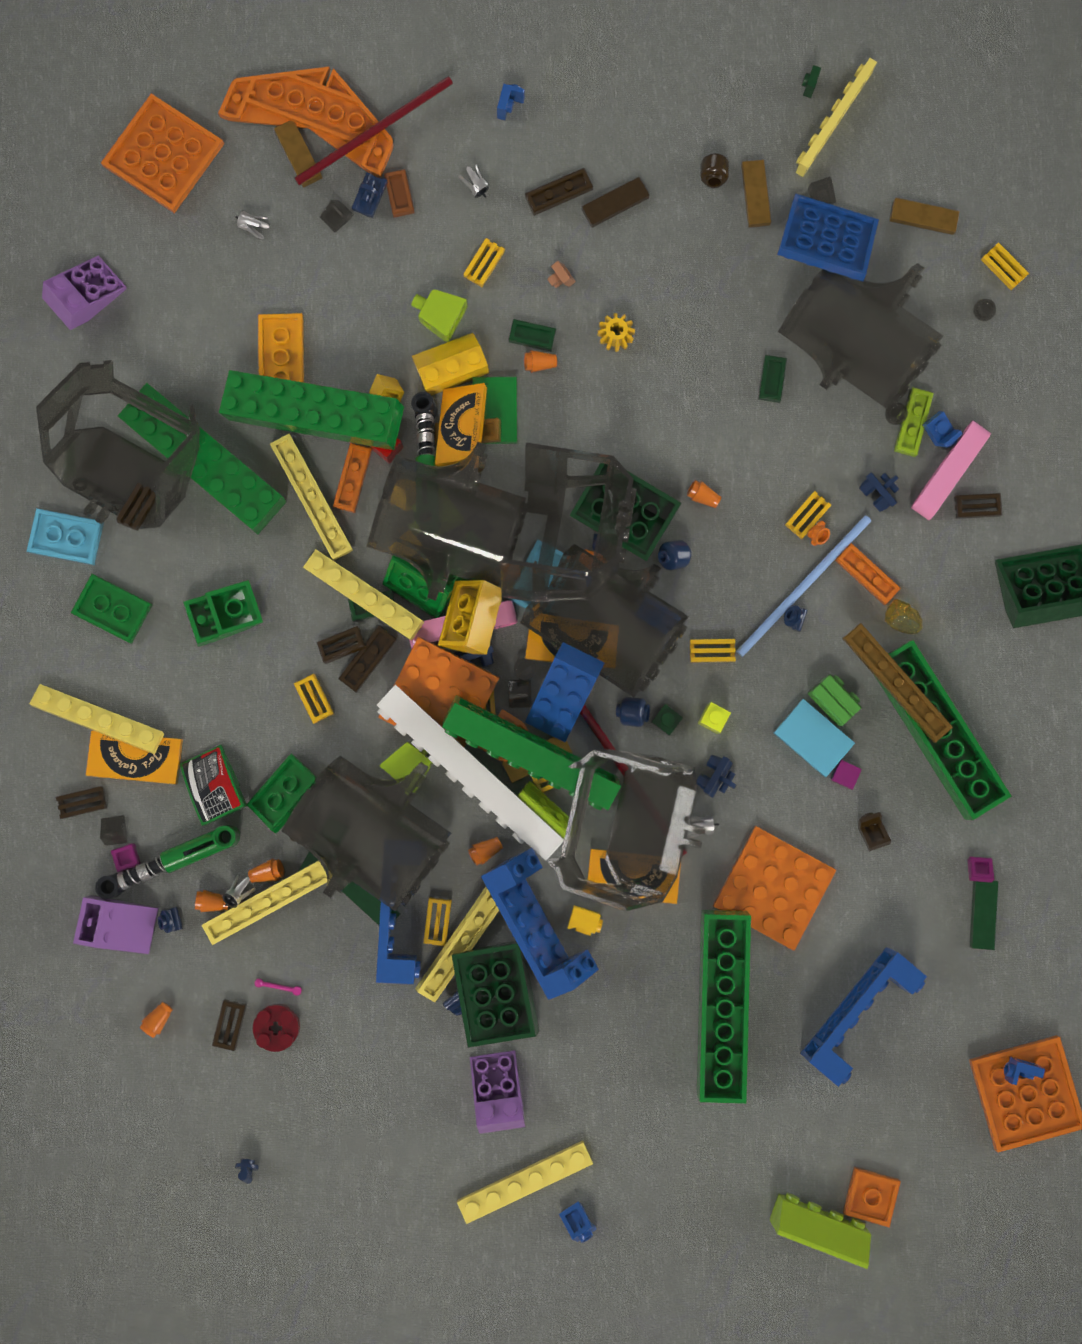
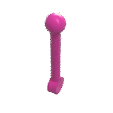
M260 978L254 982L258 988L265 986L293 992L296 996L302 992L300 986L293 988L263 982Z

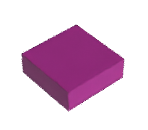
M840 760L831 781L853 790L862 769Z
M135 843L111 850L117 872L141 864Z
M969 857L967 859L969 881H994L992 858Z

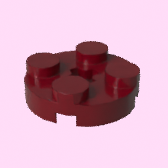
M284 1004L267 1006L257 1014L253 1022V1035L257 1045L271 1052L283 1051L290 1047L300 1032L298 1016ZM275 1021L278 1022V1026H282V1030H279L278 1034H275L270 1026L274 1025Z

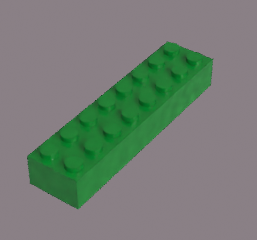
M229 370L219 413L229 421L394 450L404 406L396 398Z
M148 383L141 388L118 414V417L257 535L287 502L282 495Z
M914 640L906 642L888 653L953 727L937 742L933 743L877 679L965 820H975L1012 797Z
M457 695L444 718L442 728L445 729L444 732L454 738L460 736L466 739L465 742L474 748L480 746L487 750L486 753L496 759L502 757L508 760L507 764L516 769L522 767L528 770L530 776L536 779L542 777L549 781L548 784L558 790L562 787L568 790L569 795L578 800L584 798L590 801L589 804L598 810H602V808L609 810L621 788L618 776Z
M701 910L697 1096L699 1102L747 1104L751 915L748 911Z

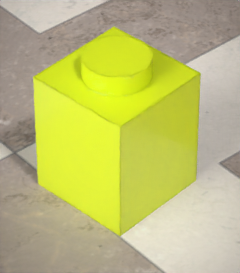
M710 702L702 713L698 724L719 734L731 712Z

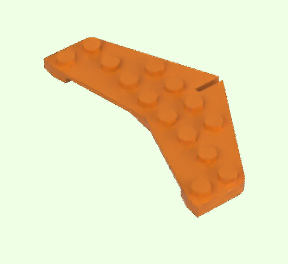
M330 67L236 78L231 82L218 112L220 118L233 122L280 126L291 120L295 122L297 128L310 129L335 149L340 148L379 122L334 68L326 86H324L330 73ZM384 129L345 156L366 172L381 178L394 148L393 139Z

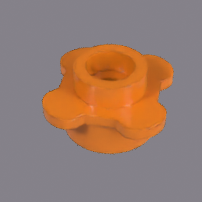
M821 520L808 531L807 536L811 538L813 546L821 545L829 539L830 530L825 527V522Z

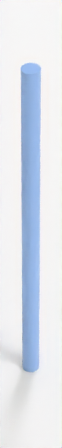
M865 515L736 650L741 657L755 645L871 522L868 516Z

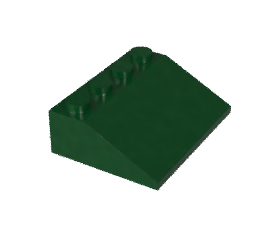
M603 457L569 516L647 562L682 503Z
M1082 544L995 560L1005 611L1013 628L1082 616Z
M516 941L452 954L468 1048L537 1036L539 1025L528 964Z

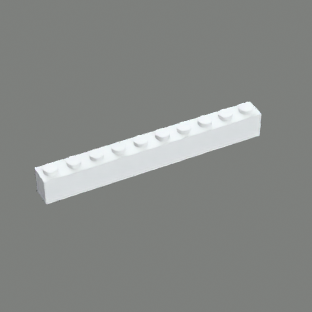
M397 685L377 704L380 708L377 712L384 719L388 720L391 718L396 723L394 728L403 736L406 734L414 739L411 743L420 752L425 749L430 754L428 759L437 767L442 765L447 770L445 775L454 783L457 780L464 785L462 790L470 798L475 795L481 801L478 805L488 814L492 811L498 817L495 820L504 829L509 826L514 831L512 836L521 844L526 842L534 850L538 859L542 857L544 860H547L565 841L458 741L446 734L445 730Z

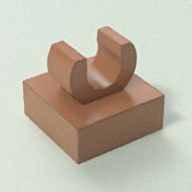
M560 261L555 262L551 266L555 273L547 280L555 288L559 287L562 283L570 287L576 282L565 265Z

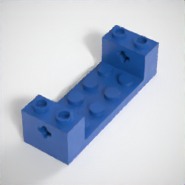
M386 839L384 841L376 983L414 984L415 978H419L421 961H416L417 955L389 953H393L395 937L390 936L391 930H394L396 924V913H392V906L397 904V890H393V885L398 881L399 867H395V865L421 866L422 861L427 860V846H423L422 840Z
M530 848L501 863L482 875L481 878L547 999L550 1000L576 989L599 969L588 949L570 957L565 952L564 947L560 943L526 878L543 868L534 850Z
M886 947L800 1054L839 1087L841 1083L845 1084L851 1077L853 1068L832 1051V1048L834 1046L838 1047L842 1043L844 1033L858 1023V1016L863 1010L866 1011L872 1006L874 996L887 987L888 979L902 990L913 995L924 987V980L927 976L900 953Z

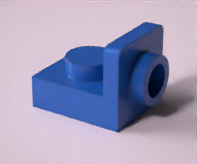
M503 84L497 106L498 119L506 120L507 113L512 112L514 101L524 103V89L516 84Z
M938 411L923 424L924 429L935 446L951 447L963 434L961 430L953 428L944 411Z
M1010 1057L1009 1062L1004 1067L1005 1080L1013 1085H1017L1019 1075L1034 1080V1076L1043 1078L1045 1069L1038 1064Z
M579 1201L559 1214L572 1240L583 1243L593 1236L592 1232L596 1230V1227L591 1223Z

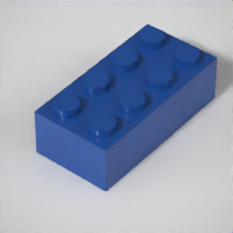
M563 642L550 666L525 723L566 742L605 663Z

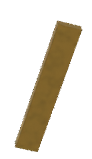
M862 623L858 624L842 638L933 743L937 742L953 728Z

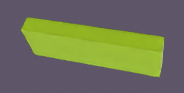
M914 387L910 389L894 452L912 457L918 455L924 432L923 424L927 421L934 393Z
M529 781L517 797L568 843L574 837L579 825Z

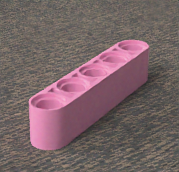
M971 421L913 502L911 509L927 520H930L984 446L991 433L975 421Z
M513 601L501 602L493 630L518 623ZM446 616L424 621L425 623L413 640H409L411 649L418 637L433 644H438Z

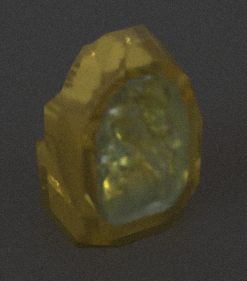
M895 599L888 606L885 613V622L891 628L907 634H917L922 630V618L917 610L911 608L910 604Z

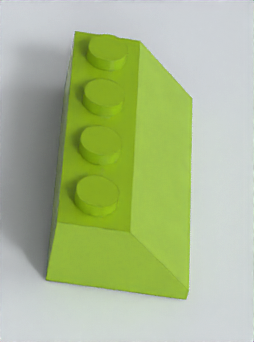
M787 1193L786 1196L778 1194L769 1219L777 1235L868 1269L871 1233L865 1227V1223L852 1218V1221L844 1219L841 1213L834 1210L826 1212L821 1210L822 1207L810 1201L808 1204L800 1202V1198L793 1194Z

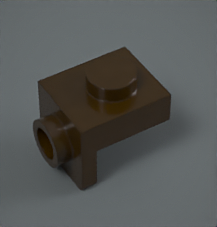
M870 812L859 819L858 829L869 852L891 844V839L882 823L880 812L875 814Z

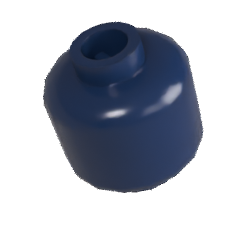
M683 540L665 542L658 551L660 564L666 570L671 571L686 567L690 563L692 556L690 547Z
M625 697L621 704L616 706V717L620 718V722L624 726L641 727L645 722L649 721L650 705L646 704L643 698Z

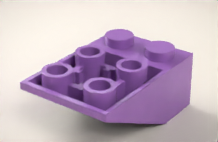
M98 255L43 281L42 299L63 323L72 330L92 319L123 293L127 287Z
M94 895L83 897L73 944L149 954L159 908L109 898L104 899Z
M508 1051L470 1057L476 1124L479 1134L525 1127L516 1052Z

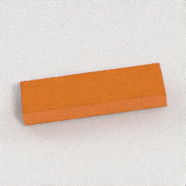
M350 443L333 504L334 508L356 513L372 448Z
M852 543L835 560L883 605H886L901 589Z

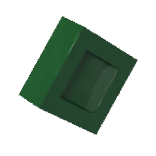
M813 65L811 72L805 74L802 86L805 87L803 96L812 97L821 67Z
M665 704L651 723L670 736L683 717Z

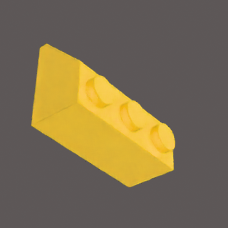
M474 333L412 356L425 392L431 396L443 392V389L453 388L473 380V377H482L489 374L487 361Z
M485 580L455 581L438 646L470 654L487 655L504 589Z

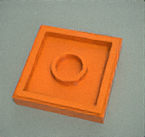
M854 1167L843 1214L890 1228L901 1181L893 1177Z

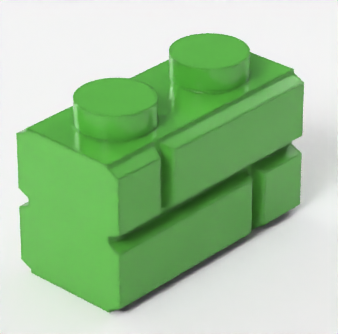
M830 674L808 692V695L839 727L843 726L862 707L858 704L860 699L853 692L848 693L843 688L844 682L838 676Z

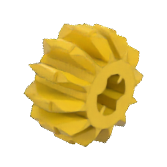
M614 313L613 319L607 315L605 316V322L599 323L601 329L598 330L597 335L602 337L600 344L607 343V350L614 346L615 352H618L620 346L623 349H627V343L633 342L634 338L632 335L635 334V329L631 328L632 320L625 322V314L622 315L621 319L618 318L617 313ZM613 330H618L619 335H615Z

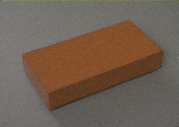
M405 169L384 173V177L388 182L386 186L393 218L414 214Z

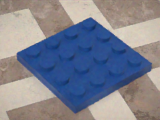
M795 193L777 255L832 273L844 275L851 279L864 281L879 219Z

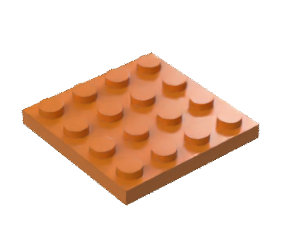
M151 93L101 164L104 168L175 214L221 150L224 142Z
M418 637L394 686L397 685L442 727L444 718L456 695L484 709L500 677ZM379 715L378 718L394 726L396 725V723L391 718L386 720L381 715ZM460 736L454 738L465 748L467 744L465 742L466 739Z
M755 826L718 894L713 907L725 911H748L751 915V928L795 951L836 869Z
M1052 1036L969 1059L996 1152L999 1153L1082 1130V1110L1059 1036ZM1010 1057L1038 1064L1045 1069L1043 1078L1034 1076V1080L1019 1075L1017 1085H1013L1005 1080L1004 1067L1009 1062Z

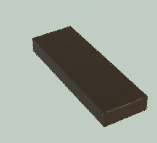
M582 168L525 193V198L535 216L592 191L593 185L585 168Z
M637 177L583 205L581 210L591 228L649 199L650 195L640 177Z
M378 626L365 643L367 648L357 653L338 679L357 693L397 639Z

